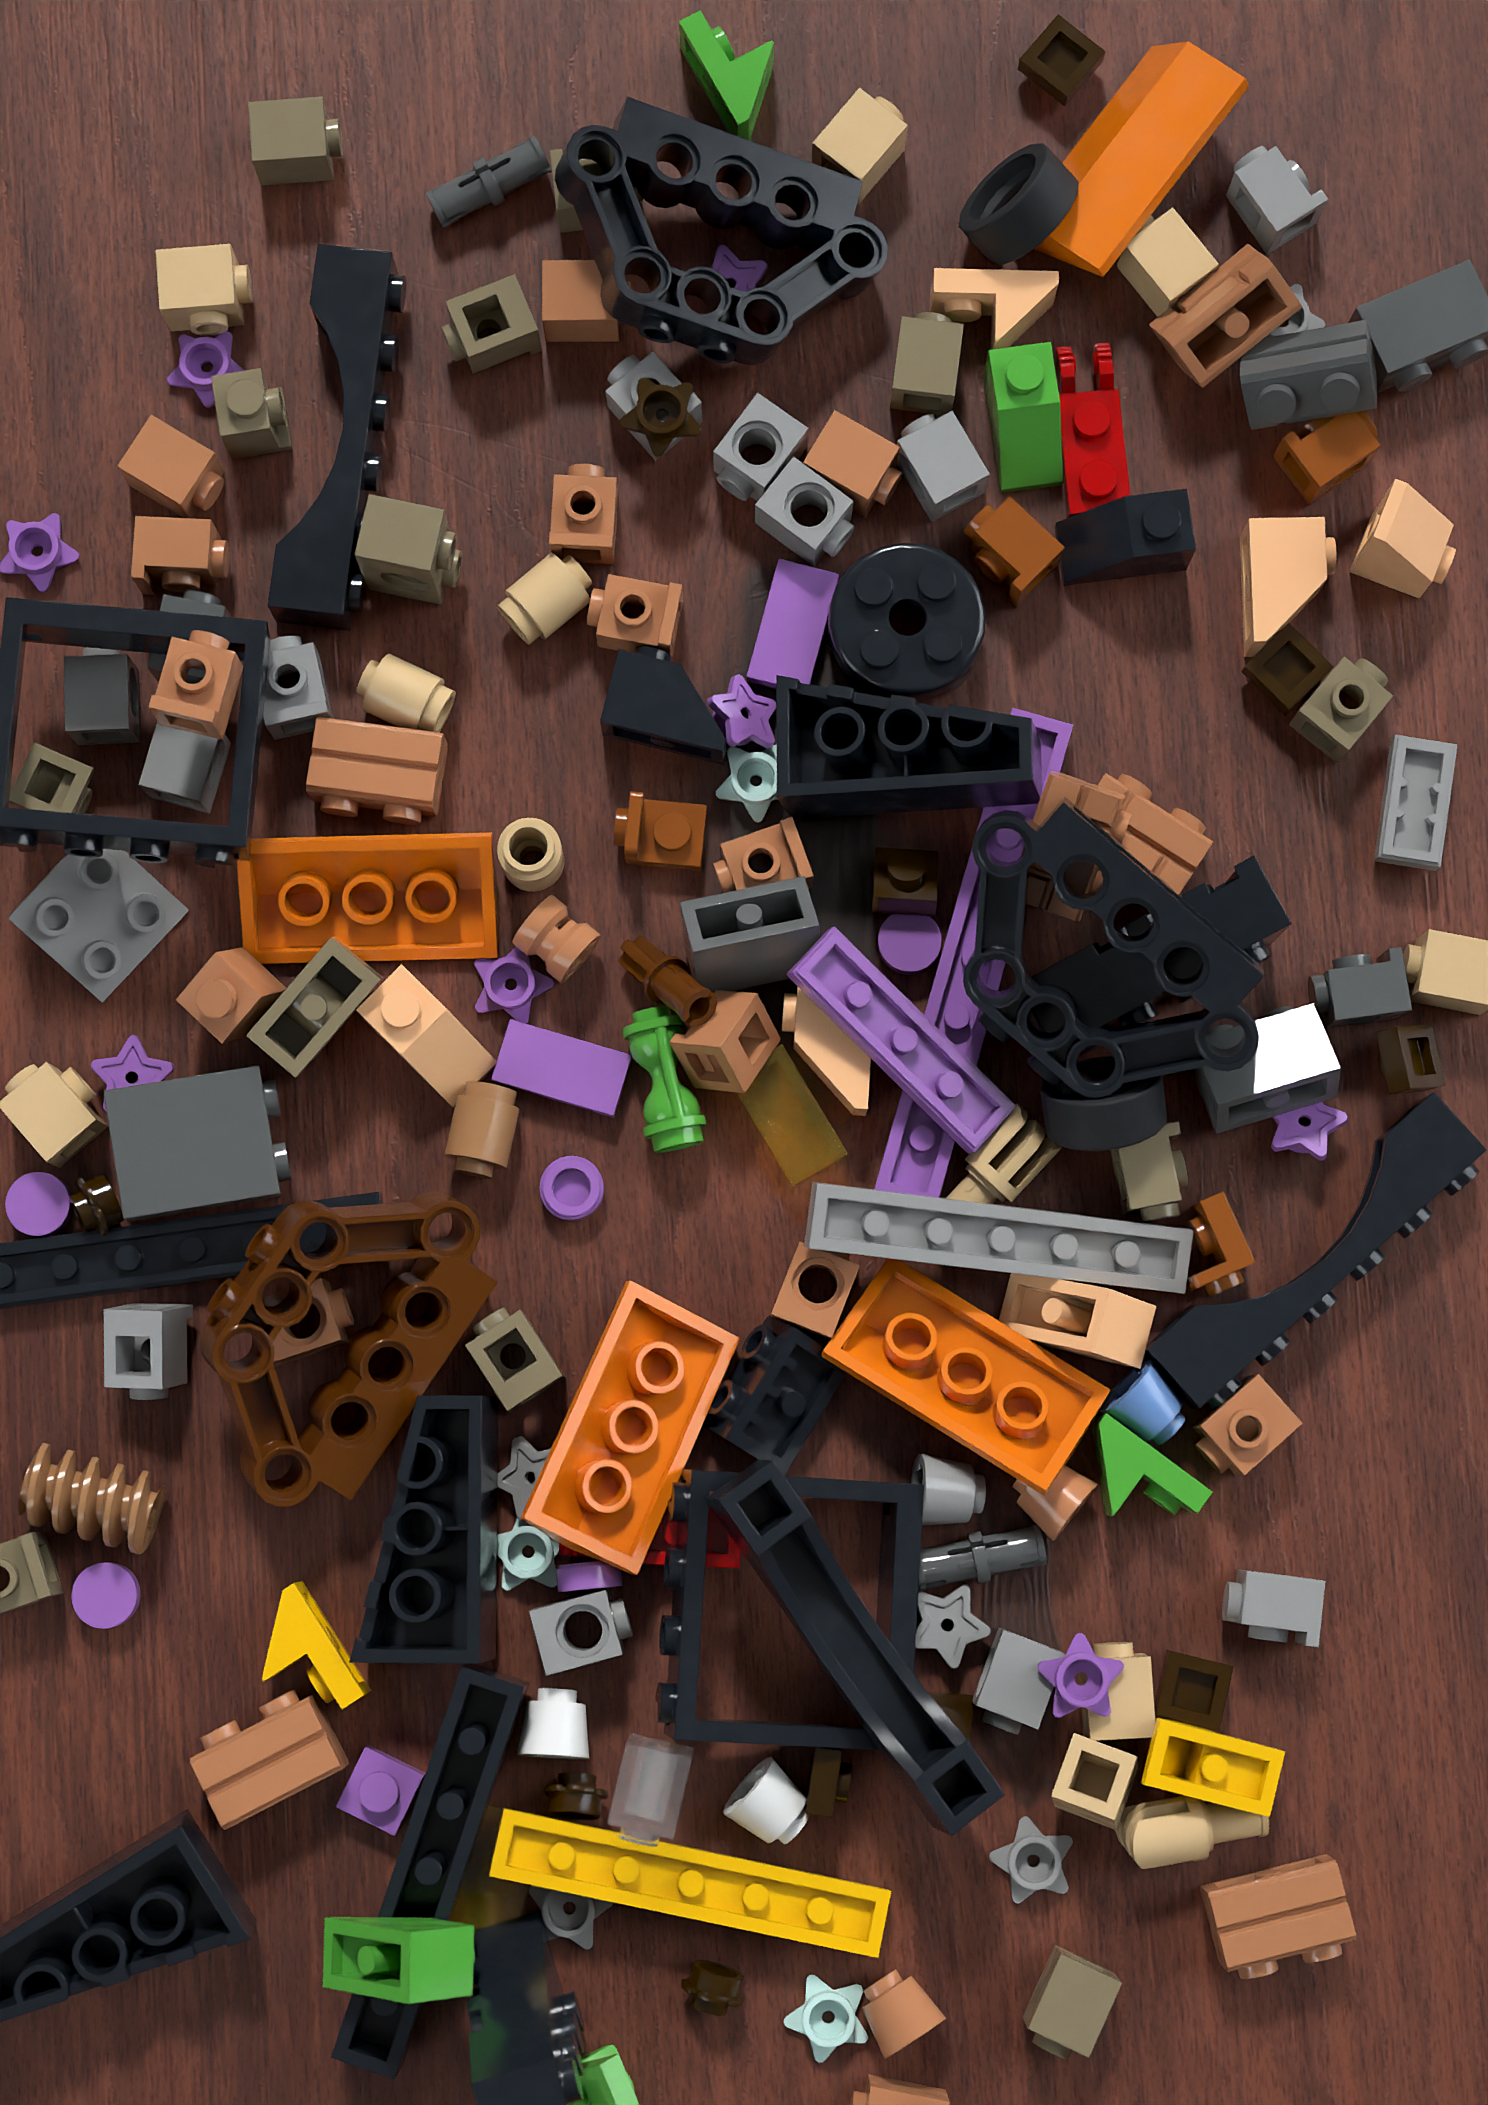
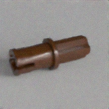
M639 936L633 942L627 939L622 943L620 949L623 951V954L619 959V963L643 985L644 993L651 1001L657 1004L664 1003L691 1027L700 1026L712 1017L717 1006L716 995L708 988L703 987L689 974V968L682 959L676 956H667L643 936Z

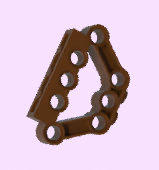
M440 1191L424 1192L415 1196L410 1202L328 1208L313 1200L298 1201L282 1211L272 1226L267 1223L256 1232L246 1249L245 1256L249 1260L234 1281L227 1279L216 1290L208 1305L207 1311L211 1315L201 1331L199 1348L204 1360L218 1373L243 1446L240 1454V1469L243 1477L266 1503L277 1507L293 1506L302 1502L314 1490L319 1481L352 1500L414 1408L417 1396H422L498 1283L468 1262L480 1239V1224L476 1214L467 1205ZM443 1213H450L452 1228L449 1234L441 1241L431 1242L429 1239L431 1222ZM324 1222L326 1237L323 1244L314 1251L302 1252L300 1248L302 1232L311 1224ZM419 1258L410 1272L393 1277L385 1286L381 1295L382 1314L373 1326H367L358 1330L349 1339L345 1348L346 1367L337 1380L328 1381L320 1385L313 1392L308 1403V1416L310 1420L297 1437L273 1365L274 1345L272 1342L282 1327H289L298 1323L307 1314L312 1303L311 1284L320 1272H326L337 1267L339 1264ZM287 1278L289 1292L286 1298L278 1305L264 1306L262 1303V1293L265 1286L274 1279ZM420 1292H427L429 1305L426 1312L415 1320H407L405 1317V1307L408 1301ZM240 1333L251 1334L252 1346L249 1353L237 1361L225 1360L224 1349L227 1342L233 1336ZM382 1347H391L393 1359L390 1365L383 1372L369 1374L368 1362L371 1355ZM345 1402H355L356 1414L354 1419L342 1428H332L331 1417L334 1410ZM283 1454L292 1456L291 1467L283 1477L277 1480L265 1479V1469L274 1457Z

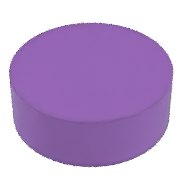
M892 914L884 921L879 931L877 947L880 958L894 972L903 975L919 974L932 966L937 959L941 948V933L938 925L930 916Z
M565 1156L553 1161L545 1169L540 1180V1196L544 1205L554 1216L562 1220L579 1221L591 1216L599 1208L604 1197V1182L600 1172L594 1164L582 1157Z
M32 1172L25 1174L12 1184L7 1193L5 1202L7 1216L13 1226L25 1234L34 1237L52 1236L65 1228L72 1217L73 1210L69 1202L72 1192L64 1181L49 1173Z
M602 1561L559 1565V1569H556L558 1592L623 1586L621 1570Z
M115 1562L98 1563L86 1568L77 1577L72 1589V1604L78 1617L86 1624L101 1629L116 1627L128 1621L136 1612L141 1598L140 1585L136 1576L130 1569Z

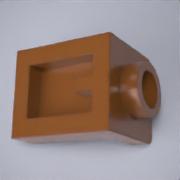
M630 791L629 807H617L614 845L624 846V856L627 865L701 871L707 805L644 799L643 792Z
M1224 1191L1191 1206L1196 1218L1189 1221V1227L1193 1230V1238L1203 1256L1213 1254L1217 1265L1187 1278L1186 1287L1188 1291H1192L1204 1286L1209 1297L1245 1282L1240 1269L1256 1263Z

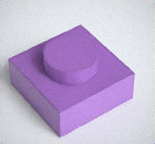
M367 1745L336 1807L395 1836L426 1773Z

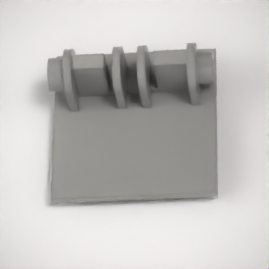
M103 849V856L95 858L67 854L7 918L103 1003L189 910L139 863L129 858L127 852Z

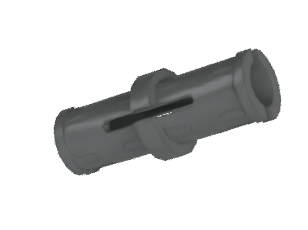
M533 135L514 148L487 161L483 157L472 162L474 168L447 183L425 192L444 229L463 216L491 202L494 207L505 202V195L532 180L552 172V169L538 140Z
M1035 1524L1014 1531L982 1536L981 1531L967 1533V1540L920 1549L919 1591L976 1579L977 1584L991 1582L992 1575L1047 1565V1556L1040 1527Z

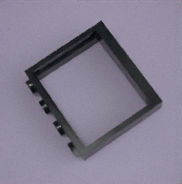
M6 597L0 647V846L17 847L20 852H33L37 850L38 843L63 845V852L73 856L89 858L103 856V849L129 851V858L148 863L168 862L169 854L195 857L194 863L209 868H215L216 864L233 866L234 860L250 861L270 649L268 622L264 620ZM200 630L219 635L228 640V650L235 651L240 661H244L228 826L8 807L26 642L167 655L172 637L189 641L191 631Z
M682 1469L680 1482H672L671 1502L668 1501L669 1521L678 1522L676 1549L668 1548L664 1560V1587L673 1589L672 1616H662L659 1633L660 1655L669 1656L667 1683H658L655 1701L658 1702L657 1723H664V1734L674 1740L879 1750L863 1726L696 1718L709 1504L705 1498L710 1495V1491H716L739 1473ZM785 1476L799 1497L883 1502L876 1623L914 1674L924 1485Z

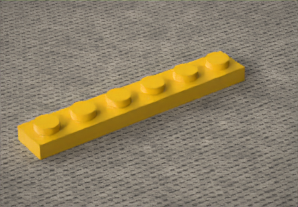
M503 1808L489 1870V1876L876 1958L879 1957L891 1891L885 1888Z

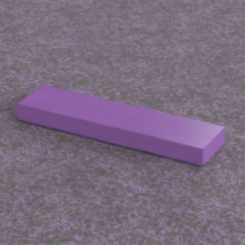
M835 926L828 929L786 974L968 1154L975 1153L1016 1107Z

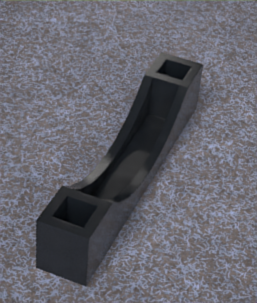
M317 244L309 304L316 323L332 347L339 364L344 393L343 429L335 463L320 495L301 521L276 544L267 606L278 623L350 631L353 612H362L364 608L366 581L362 574H358L359 565L355 558V551L369 491L378 492L381 484L383 460L382 454L374 453L377 431L386 432L389 425L391 400L389 394H382L385 372H395L397 366L398 335L390 333L393 312L403 313L407 287L406 276L398 275L393 254L389 251Z
M1435 1092L1422 1098L1374 1141L1370 1173L1359 1204L1339 1238L1315 1264L1289 1283L1262 1296L1230 1304L1197 1305L1186 1309L1146 1345L1144 1357L1147 1360L1153 1361L1172 1388L1191 1409L1201 1408L1208 1402L1215 1410L1243 1385L1236 1375L1255 1359L1261 1367L1264 1366L1291 1342L1284 1332L1297 1320L1303 1317L1310 1324L1338 1300L1331 1290L1347 1275L1350 1274L1358 1281L1385 1258L1384 1253L1379 1247L1396 1231L1404 1239L1428 1220L1433 1213L1426 1204L1444 1189L1450 1196H1453L1467 1185L1480 1172L1473 1162L1487 1149Z
M757 1460L705 1498L932 1827L953 1836L1005 1796V1793L969 1741L922 1686L877 1625L837 1563L813 1516L774 1460Z

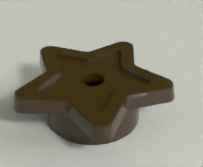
M641 378L638 381L637 405L620 419L621 426L626 430L646 435L653 455L656 457L662 456L674 438L696 437L701 433V426L687 410L693 386L688 382L674 387L663 384L656 385L646 378ZM661 410L666 411L668 414L667 419L658 420L656 417L657 412Z

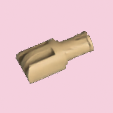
M1017 1103L1013 1111L975 1153H970L965 1158L969 1163L965 1167L969 1174L946 1198L993 1204L997 1199L1003 1203L1007 1198L1012 1202L1058 1153L1062 1146L1055 1144L1049 1137L1044 1138L1045 1128L1036 1120L1026 1122L1027 1111Z
M1180 1795L1179 1797L1125 1807L1115 1832L1119 1842L1142 1869L1187 1861L1205 1860L1209 1857V1852L1213 1850L1214 1844L1254 1836H1267L1269 1833V1819L1263 1815L1216 1803L1205 1804L1201 1799Z

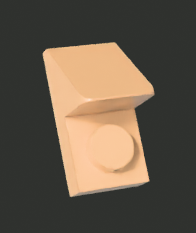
M934 268L930 290V312L945 315L953 322H972L980 319L981 315L991 316V350L1007 348L1053 306L1059 284V271Z

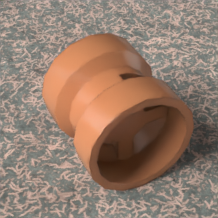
M550 895L524 921L515 934L512 943L527 956L538 955L545 962L547 973L562 984L587 960L599 943L601 934L587 923L577 924L574 920H571L568 917L567 906L555 896Z

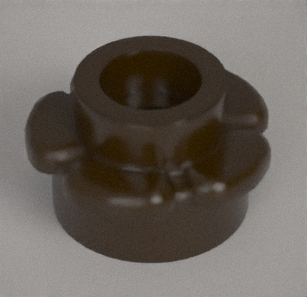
M103 1175L84 1182L82 1177L76 1180L78 1193L70 1196L69 1202L80 1226L85 1232L95 1227L102 1236L108 1235V1228L124 1221L121 1207L110 1184Z
M576 1772L559 1773L557 1775V1784H551L544 1788V1793L549 1797L548 1815L571 1820L599 1819L601 1800L608 1799L609 1794L604 1789H596V1776Z
M695 1960L690 1975L687 1979L681 1980L682 1989L691 1994L688 2002L689 2005L701 2012L725 2016L728 2007H739L744 2002V1998L740 1996L744 1976L729 1966L708 1960Z

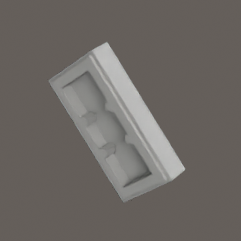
M1394 735L1391 738L1375 847V862L1437 871L1441 867L1458 744Z

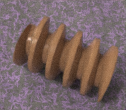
M42 1443L25 1474L18 1502V1514L21 1516L27 1510V1519L30 1525L35 1527H42L52 1516V1526L55 1532L67 1534L77 1523L80 1539L92 1541L102 1529L103 1541L105 1546L118 1547L128 1535L130 1552L142 1554L148 1548L157 1527L166 1493L165 1485H162L158 1492L151 1491L150 1471L147 1470L141 1472L132 1486L127 1485L125 1464L121 1463L116 1465L107 1479L102 1478L101 1458L95 1456L91 1458L83 1472L76 1471V1451L70 1449L66 1451L58 1465L51 1464V1444Z

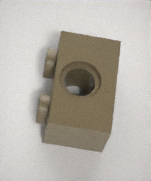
M371 494L368 495L355 558L369 590L442 605L446 586L456 587L462 565V551L456 550L457 533L451 532L444 509Z
M331 937L246 1036L296 1078L376 988L383 977L339 939Z

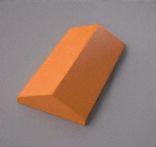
M1189 41L1151 46L1062 162L1079 181L1078 194L1070 211L1057 228L1034 250L1104 277L1248 89L1249 84L1246 78Z
M492 832L252 838L250 861L237 860L243 948L261 964L309 963L331 937L339 939L363 961L498 958L497 879Z
M887 1258L821 1355L824 1359L1042 1495H1045L1074 1453L1111 1391L899 1259Z
M631 1280L626 1281L520 1519L567 1548L632 1575H638L667 1508L668 1501L671 1499L672 1482H678L682 1469H684L740 1338Z

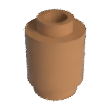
M467 1081L464 1095H458L444 1153L445 1157L456 1160L455 1172L478 1178L492 1179L494 1169H507L520 1111L518 1107L514 1106L517 1095L516 1091L495 1084Z

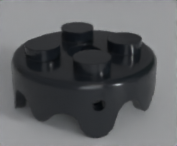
M897 543L871 551L860 557L846 570L835 587L829 606L828 641L847 683L856 692L891 698V695L916 698L918 703H924L947 691L957 689L970 675L983 643L986 611L981 592L972 575L956 559L939 549L923 544ZM900 606L915 607L924 616L925 626L915 635H901L894 631L889 623V616L892 611Z

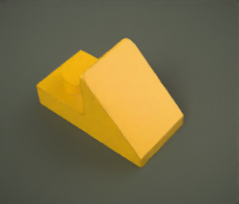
M295 1582L282 1590L262 1682L270 1680L308 1655L314 1666L307 1670V1675L314 1688L326 1703L335 1699L341 1709H344L372 1690L355 1663H349L350 1655L304 1582Z
M1157 1718L1141 1783L1270 1817L1285 1751L1216 1733L1200 1726Z

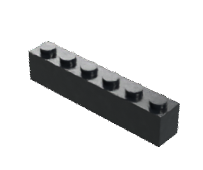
M464 1664L461 1666L378 1917L434 1918L451 1921L530 1682L477 1664ZM352 1993L331 2058L395 2080L404 2064L424 2002L407 2004Z

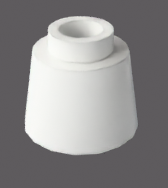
M555 1688L538 1689L537 1701H527L517 1755L552 1759H589L586 1705L576 1703L577 1691Z
M768 1757L760 1762L742 1780L730 1796L723 1810L724 1815L767 1843L778 1839L783 1844H787L801 1831L810 1814H806L803 1808L806 1803V1797L772 1757Z

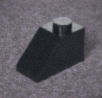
M1187 488L1124 496L1055 523L1056 539L1065 547L1060 560L1063 586L1187 570L1196 551Z
M636 646L634 652L619 649L600 719L602 735L724 765L727 754L726 738L681 664L671 662L672 656L669 653L653 647Z

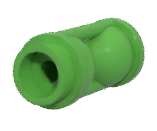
M668 1006L652 1007L634 1012L632 1014L633 1024L622 1028L624 1040H629V1050L633 1059L638 1065L646 1069L652 1078V1090L646 1098L643 1110L644 1120L647 1125L643 1128L644 1138L652 1140L654 1153L671 1152L704 1143L701 1128L707 1126L705 1115H700L699 1102L694 1093L679 1081L676 1073L679 1059L669 1043L675 1033L684 1034L682 1029L686 1027V1023L681 1020L679 1015H671Z

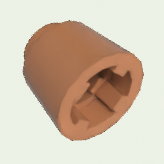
M1065 1465L1045 1495H1042L1018 1479L1012 1487L1021 1493L1016 1503L1054 1541L1081 1510L1098 1484Z
M896 1969L863 1990L870 2003L862 2007L884 2059L901 2050L946 2019L945 2015L912 1976L903 1980Z

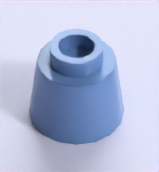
M1152 1360L1142 1362L1141 1369L1134 1368L1112 1389L1100 1408L1103 1414L1107 1413L1143 1441L1147 1442L1153 1439L1158 1445L1172 1437L1185 1421V1416L1180 1412L1183 1406L1182 1399Z

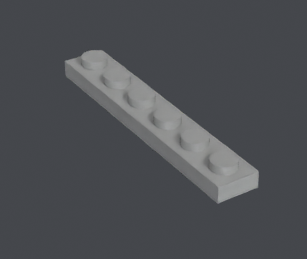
M812 1182L804 1247L816 1250L1185 1294L1193 1230L1182 1227Z

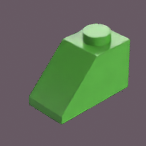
M1051 342L988 350L983 379L1001 493L1061 486L1063 484L1060 398Z
M325 1918L324 1988L407 2004L473 1995V1966L475 1962L474 1925L434 1918Z

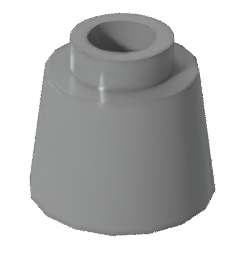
M925 1454L917 1455L912 1469L910 1484L924 1485L922 1526L969 1522L972 1513H982L986 1496L985 1478L982 1474H974L971 1464Z

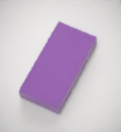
M778 559L749 665L747 682L776 689V675L797 678L801 683L811 684L828 621L829 606L835 587L838 584L839 574Z
M510 1019L491 1080L494 1083L614 1118L633 1057L624 1052Z

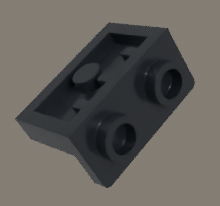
M768 1316L763 1324L753 1329L746 1338L742 1347V1358L729 1379L720 1384L703 1422V1426L758 1460H774L785 1476L847 1372L821 1357L825 1349L824 1346L795 1327L777 1318Z

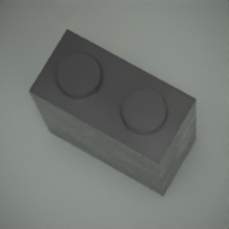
M259 1066L103 1090L123 1218L128 1222L281 1197L279 1182L291 1180L285 1142L273 1144L269 1119L281 1117L275 1079L263 1081Z

